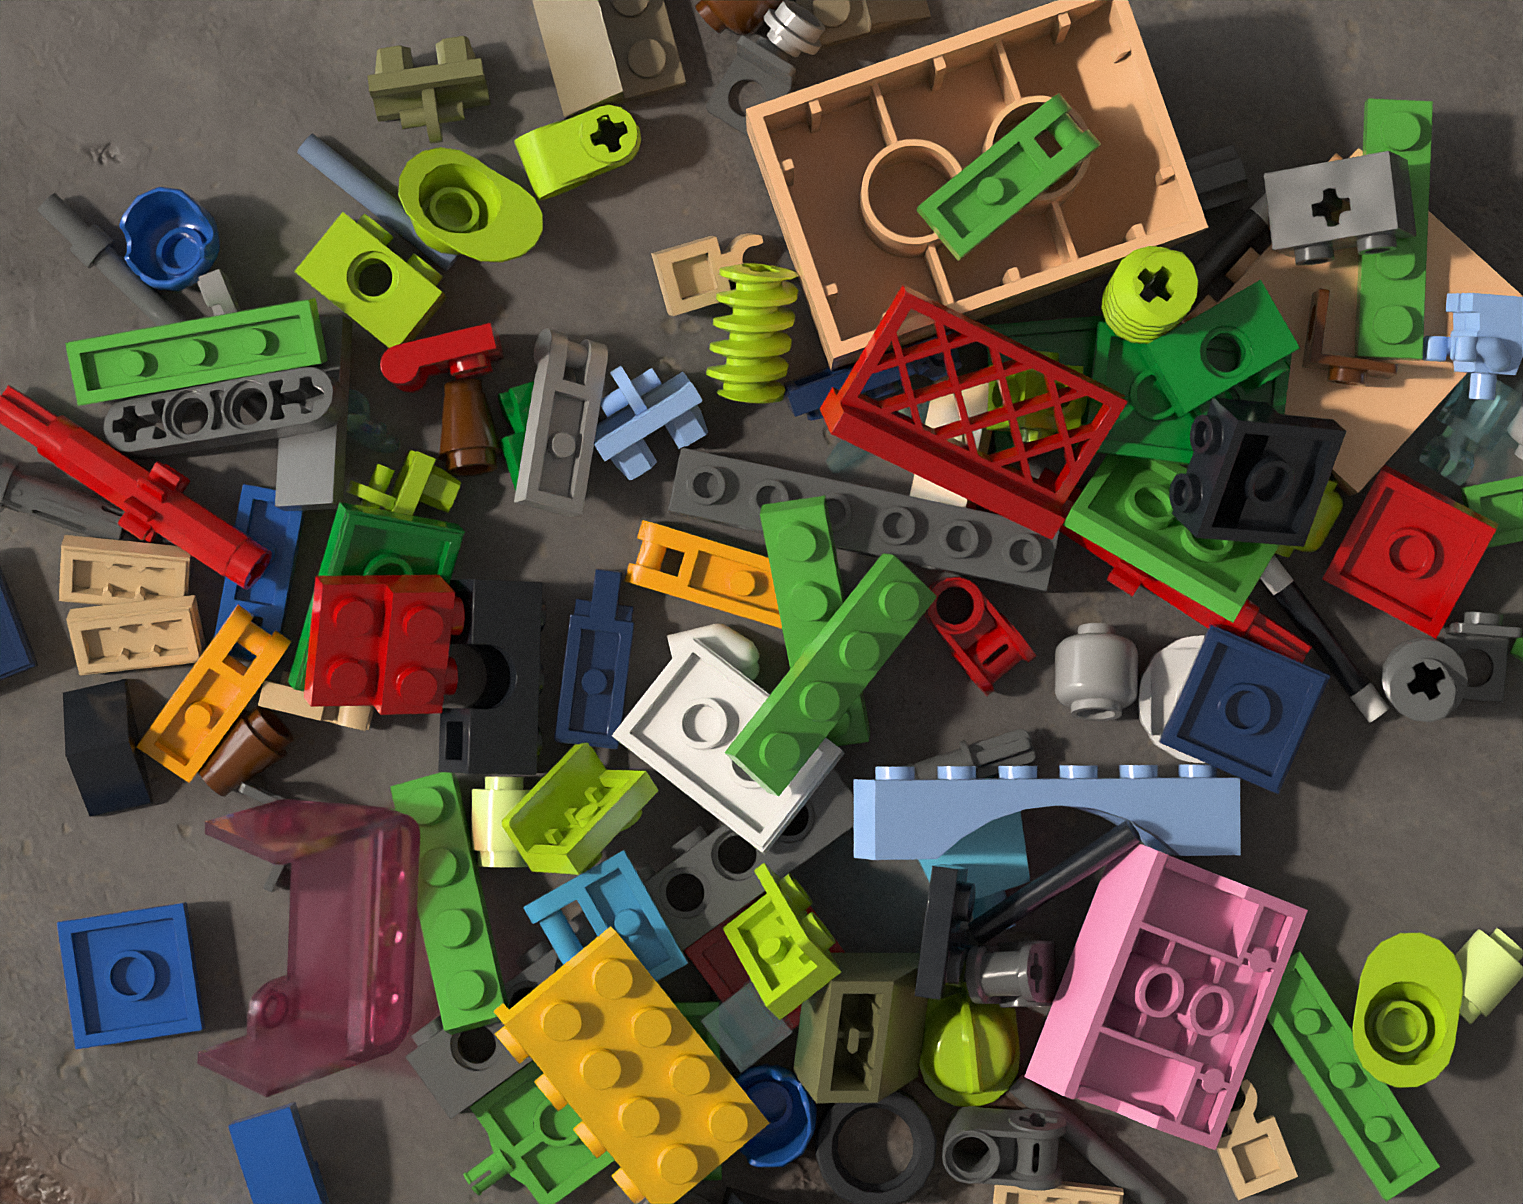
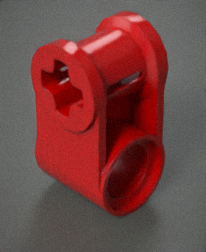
M954 576L943 577L931 584L929 589L937 597L925 611L924 615L929 624L952 650L951 654L985 696L988 697L994 692L993 684L1020 661L1030 662L1036 657L1032 648L1001 612L998 613L980 589L970 580ZM949 587H958L966 592L969 597L970 609L968 615L962 621L949 624L942 620L937 613L936 602L942 591ZM1002 645L1005 646L1004 649H1002L999 653H997L993 658H991L987 663L983 665V661L985 659H987Z

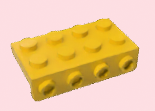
M611 926L511 1009H508L502 1003L493 1011L505 1025L495 1033L497 1038L519 1064L529 1056L543 1072L534 1083L558 1112L569 1103L582 1119L573 1130L597 1159L606 1151L610 1153L621 1167L611 1176L634 1204H638L645 1197L650 1204H674L770 1124Z

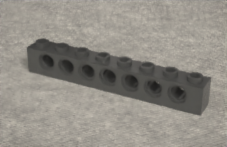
M834 768L805 803L808 811V820L805 827L795 834L788 835L782 833L766 855L756 849L755 862L749 869L742 872H733L722 865L719 859L720 845L725 839L738 835L727 825L722 824L709 835L700 825L676 842L670 849L677 858L658 872H655L650 863L637 871L682 951L765 891L754 872L761 864L765 862L782 879L854 826V796ZM683 873L692 874L702 882L704 898L698 906L692 909H680L671 903L667 894V886L669 881L676 875ZM584 911L568 921L583 948L598 937ZM546 938L515 960L521 971L504 983L509 1008L513 1007V997L518 990L525 987L536 988L563 966L554 948H552ZM441 1015L411 1036L417 1047L410 1051L405 1058L450 1120L533 1060L529 1056L519 1064L497 1038L495 1033L505 1026L502 1022L484 1026L493 1033L496 1040L494 1054L486 1059H474L467 1055L461 1044L463 1032L453 1035L446 1033L443 1028Z

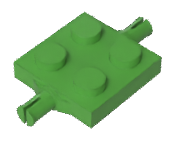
M533 1060L469 1107L487 1131L494 1152L468 1172L463 1173L468 1184H471L488 1170L491 1171V1173L472 1186L473 1191L478 1196L509 1173L513 1178L526 1185L539 1204H556L615 1161L608 1151L597 1159L573 1130L582 1119L569 1103L558 1112L538 1088L534 1081L543 1072Z

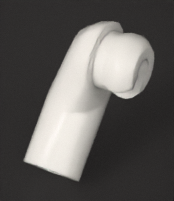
M712 624L667 635L672 658L690 635H693L751 681L759 674L760 667L757 661L760 654L754 643L725 624Z

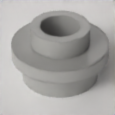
M783 0L777 10L769 9L764 15L765 22L771 28L767 33V37L787 54L798 57L803 51L815 55L822 46L819 38L825 31V26L811 12L796 2Z

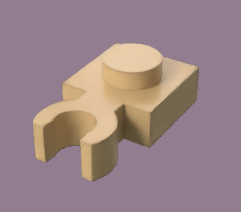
M751 233L739 235L722 252L720 251L717 237L708 236L651 253L668 315L675 316L719 303L716 300V294L731 290L729 279L719 275L720 268L743 264L745 250L751 246L762 244V236Z
M283 671L280 682L272 680L263 682L258 706L363 731L370 729L375 708L373 705L311 707L304 699V691L294 690L288 683L290 672Z
M1243 1078L1240 1085L1243 1094L1242 1102L1238 1107L1231 1109L1226 1122L1229 1132L1221 1135L1216 1148L1235 1197L1238 1200L1298 1177L1275 1117L1269 1115L1255 1120L1253 1113L1257 1106V1093L1254 1086L1246 1078Z

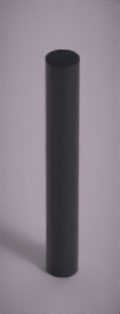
M1129 820L1122 822L969 922L968 927L971 934L979 944L983 945L1140 843L1141 837Z

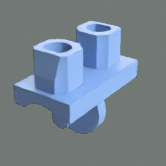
M621 366L610 372L619 388L601 399L600 406L608 418L597 424L594 445L603 460L611 459L613 464L629 480L642 475L657 463L643 438L665 425L679 449L689 446L708 433L701 410L698 407V404L703 400L684 372L663 384L652 368L631 381Z

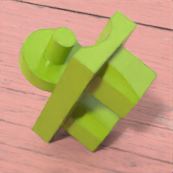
M408 449L390 496L385 493L395 470L380 464L376 465L368 486L350 480L346 492L361 498L360 506L379 509L381 506L386 511L413 515L419 501L448 513L454 503L461 482L443 469L434 466L435 458Z

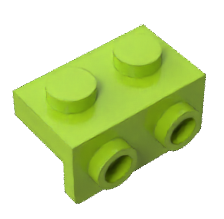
M589 743L575 744L503 818L502 827L532 872L579 875L588 871L600 861L603 855L602 850L619 832L628 829L639 820L642 815L641 809L659 790L647 771L607 770L592 746H589Z
M764 862L754 872L767 894L723 927V930L765 1006L781 1020L838 976L841 970L828 950L836 943L832 934L813 912L809 914L806 912V909L813 904L807 892L790 873L781 879Z

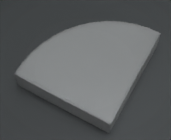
M218 269L198 277L200 281H197L205 303L207 307L212 308L214 315L241 311L229 278L224 272Z

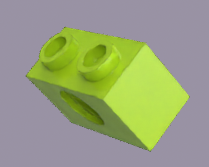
M342 212L294 272L386 347L390 348L413 341L447 299L445 294L436 287L443 276L413 253L405 262L386 246L394 237L365 213L355 222ZM372 264H384L390 267L392 272V283L389 289L382 295L374 297L363 294L359 287V278L362 271Z

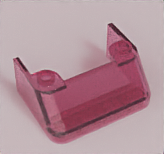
M281 799L205 821V834L275 865L291 863L287 975L266 982L253 995L247 1015V1035L198 1051L197 1064L256 1093L270 1097L387 1055L397 1049L404 1041L412 1020L420 857V829L416 820L390 807Z

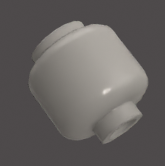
M1106 623L1080 625L1078 627V634L1065 638L1056 647L1055 694L1057 700L1062 705L1071 709L1072 717L1086 721L1114 720L1122 716V709L1129 707L1137 699L1138 651L1136 645L1131 640L1116 635V627Z

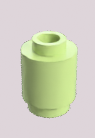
M485 776V789H472L471 849L478 851L477 866L529 867L502 827L503 818L531 790L523 789L524 777Z
M1498 928L1490 936L1478 929L1455 954V958L1462 971L1463 985L1459 1016L1470 1025L1480 1014L1487 1017L1523 977V966L1519 963L1523 958V950Z

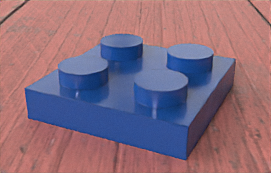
M187 902L57 922L75 1050L200 1031L206 1028Z

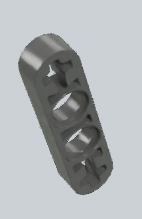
M303 367L126 397L118 400L108 411L104 422V432L107 441L112 447L134 459H149L322 431L332 427L340 419L345 410L346 397L344 388L336 379L317 368ZM313 387L324 392L323 399L314 401L313 412L300 404L286 405L283 397L284 395L293 401L308 399L312 397ZM263 393L267 400V410L263 418L252 425H244L240 416L244 400L252 394ZM198 402L205 403L208 409V420L205 426L197 433L186 434L182 428V417L186 409ZM137 416L150 423H163L165 430L163 431L156 426L141 428L137 430L136 440L126 435L127 428L136 426Z

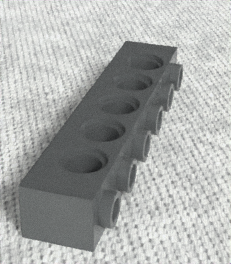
M681 448L668 507L669 514L764 534L760 518L762 505L826 496L836 550L879 558L883 553L895 555L903 564L1039 593L1047 591L1059 530L1053 540L997 514Z

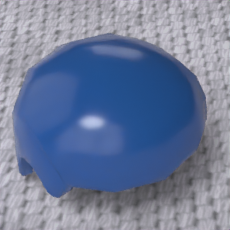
M157 187L138 195L121 217L119 225L125 235L127 253L124 259L132 271L141 277L143 282L155 289L179 292L196 284L197 281H200L198 277L209 273L219 254V231L214 217L195 198L181 189Z
M764 1063L752 1065L734 1077L736 1082L770 1123L738 1149L746 1156L748 1163L758 1168L784 1167L801 1156L816 1129L817 1107L815 1101L795 1074L778 1064L772 1066Z

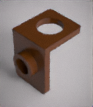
M1319 288L1312 294L1302 367L1328 371V382L1351 386H1366L1367 376L1389 379L1397 375L1398 364L1322 354L1330 290Z

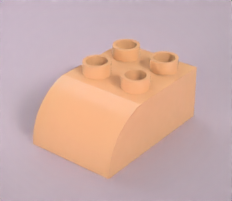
M1057 0L746 109L747 133L795 270L799 275L798 278L831 371L857 362L902 285L973 320H978L1113 272L1117 269L1121 260L1136 249L1147 246L1169 249L1208 228L1128 0ZM1060 93L1072 108L1068 113L1069 116L1083 132L1090 129L1102 145L958 261L916 211L917 207L1048 100ZM1048 130L1035 139L1050 159L1063 149ZM913 309L909 311L897 331L900 346L937 334L933 319ZM944 325L945 331L951 329V328H949V327H947V326ZM891 343L885 352L892 350Z

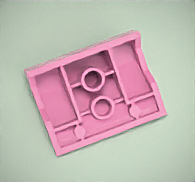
M1138 843L1106 864L1024 1077L1073 1100L1077 1098L1157 1130L1216 1150L1308 910Z

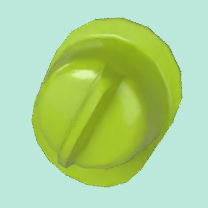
M439 147L422 151L407 162L399 177L398 195L405 212L410 217L417 236L428 247L440 253L451 255L464 254L484 262H505L520 258L534 248L543 232V213L535 198L518 184L461 150Z
M1420 932L1399 933L1382 941L1370 953L1360 976L1352 1027L1354 1050L1362 1067L1375 1079L1396 1088L1419 1087L1436 1079L1449 1064L1455 1046L1463 995L1462 971L1455 955L1440 940Z
M963 982L962 990L958 994L941 1000L928 998L919 1064L925 1083L938 1098L954 1106L979 1107L994 1102L1008 1090L1019 1069L1020 1046L1015 1007L1001 1008L999 1004H975L969 996L967 984Z

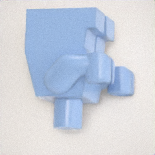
M1448 293L1446 312H1453V331H1451V337L1425 336L1423 338L1422 360L1444 362L1446 356H1449L1453 361L1454 372L1471 373L1469 399L1495 400L1497 375H1516L1523 358V297L1481 293Z

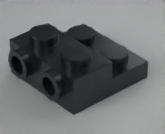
M1213 397L1207 415L1201 414L1197 416L1192 423L1190 443L1194 452L1187 472L1177 474L1171 483L1169 499L1173 508L1172 514L1196 538L1304 547L1346 430L1334 419L1279 414L1267 402Z

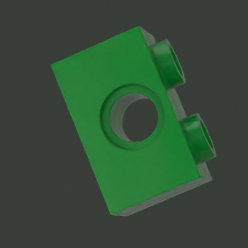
M1259 280L1148 343L1140 351L1177 416L1180 418L1192 410L1196 412L1197 416L1201 414L1207 415L1213 397L1233 399L1228 390L1250 377L1256 388L1285 373L1291 369L1285 357L1300 347L1263 282ZM1224 338L1236 346L1239 352V362L1234 371L1221 372L1210 365L1206 355V349L1210 340Z

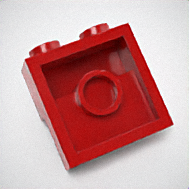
M440 575L315 576L304 699L311 707L373 705L380 715L442 713L444 696L454 695L458 684V670L455 659L448 657L451 635H460L464 627L465 613L461 598L455 596V591Z

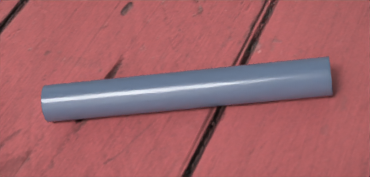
M313 133L302 143L297 154L442 269L448 271L454 265L461 254H444L428 247L417 236L410 217L399 201Z

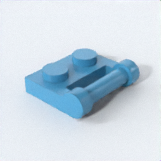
M625 849L523 907L532 924L539 922L563 965L583 949L561 910L562 907L575 900L580 904L597 936L611 926L655 981L688 964V960Z

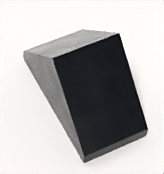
M127 679L63 692L65 756L89 817L153 803L143 752L137 748L140 738Z

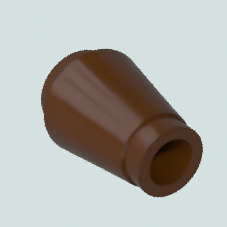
M459 379L446 383L444 385L445 397L443 401L439 459L446 462L447 473L452 476H476L495 471L498 468L497 456L502 453V448L485 393L483 392L482 381L478 379Z
M257 704L250 712L242 710L207 758L206 763L199 769V774L214 792L222 797H226L233 789L235 790L240 787L242 782L249 781L286 757L287 752L285 748L293 741V735L285 723L269 708L261 707Z

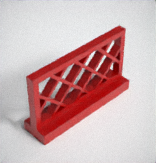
M902 285L841 389L838 390L832 387L821 405L820 411L830 434L1053 540L1065 520L1061 511L1062 506L1128 401L1124 394ZM911 309L933 319L937 339L901 349L897 331ZM944 325L957 332L946 335ZM976 341L989 347L993 366L957 377L950 349ZM891 343L893 352L883 355ZM942 352L949 379L913 390L905 363ZM1000 353L1012 358V360L1002 363ZM898 367L904 389L903 394L876 401L861 393L871 374ZM1029 369H1034L1044 375L1048 393L1012 403L1006 380L1007 376ZM997 380L1004 406L968 417L961 391ZM1055 380L1067 385V387L1057 390ZM953 394L959 421L936 428L921 422L917 404ZM1085 396L1103 403L1092 423L1067 430L1061 407L1062 403ZM909 407L911 417L899 412L898 410ZM1052 407L1058 433L1023 444L1017 417ZM1008 421L1015 447L990 455L977 450L973 431ZM964 434L966 444L953 437ZM1079 442L1073 452L1071 444ZM1063 448L1066 464L1052 486L1031 475L1027 458ZM1019 461L1021 471L1008 464Z

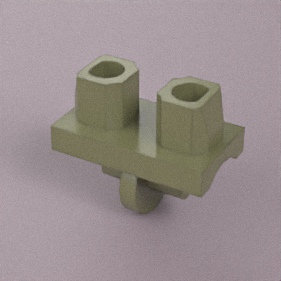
M466 36L442 39L436 43L438 64L414 68L411 48L402 45L379 48L376 56L375 74L367 75L369 93L373 99L378 122L401 119L402 129L426 126L430 144L443 142L442 123L465 120L464 109L491 105L482 59H476L469 38Z

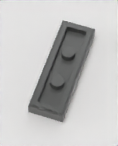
M344 316L320 318L328 361L304 367L317 368L340 383L344 388L346 397L345 410L340 419L330 428L279 438L275 507L283 511L338 509L339 502H343L353 322ZM313 387L312 397L308 399L293 401L284 395L283 397L286 405L300 404L313 412L314 401L323 399L324 392Z

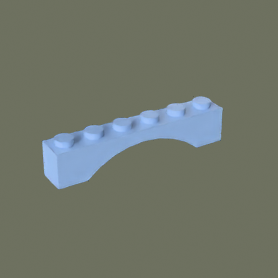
M1210 764L1178 765V777H1158V765H1119V777L1098 778V765H1059V778H1037V766H998V778H976V766H937V779H915V766H876L875 779H854V858L870 860L938 859L961 838L992 820L1025 809L1049 806L1072 807L1103 817L1117 826L1129 820L1138 831L1141 842L1147 847L1168 855H1241L1240 778L1217 777V767Z

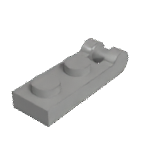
M545 328L539 334L534 348V362L537 367L514 503L568 517L583 515L608 361V349L605 344L587 339L578 344L568 341L566 333ZM565 366L573 368L576 375L575 383L563 380Z

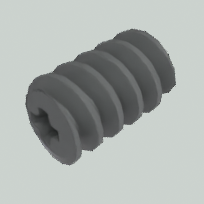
M1417 637L1403 641L1390 652L1383 664L1381 681L1385 696L1399 713L1414 721L1433 722L1446 718L1448 714L1459 706L1466 694L1468 676L1463 660L1454 649L1436 639ZM1417 663H1422L1430 670L1439 668L1440 675L1432 680L1435 691L1431 694L1426 695L1419 688L1411 690L1408 688L1407 683L1415 678V672L1412 667Z

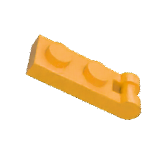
M642 520L637 539L642 540L636 564L629 563L624 578L625 582L782 629L768 557ZM667 548L685 553L678 577L660 572Z
M239 604L232 611L219 632L137 745L138 749L188 783L199 771L291 643V640L275 630L271 635L253 623L251 620L254 615ZM236 642L256 655L248 668L228 654Z

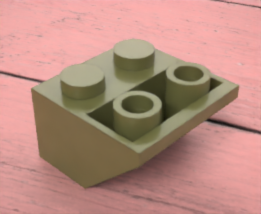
M831 953L841 973L802 1003L793 1073L816 1103H878L918 1077L928 998L914 996L920 953Z

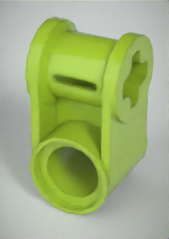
M605 105L568 120L557 121L537 128L514 140L537 201H541L568 192L587 183L591 178L626 165L639 152L642 138L640 128L630 113L618 106ZM607 121H612L617 129L627 127L628 133L619 138L621 149L616 152H611L605 144L595 145V140L603 135L601 125Z

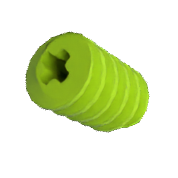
M1147 246L1132 251L1121 260L1103 291L1101 309L1106 324L1117 336L1131 343L1148 344L1177 328L1190 311L1197 297L1198 278L1194 266L1183 252L1170 250L1165 247ZM1147 288L1154 291L1157 295L1150 303L1143 300L1140 296Z
M743 263L721 267L719 275L735 282L736 289L718 292L716 300L732 307L733 313L713 318V325L729 332L730 335L727 340L711 342L709 350L726 357V364L708 367L706 375L723 382V389L717 390L716 393L724 398L762 404L783 401L785 388L775 380L787 375L789 364L778 355L790 351L792 339L781 330L792 327L796 316L791 309L784 305L795 302L799 294L798 288L787 280L796 278L799 275L790 269L757 263Z

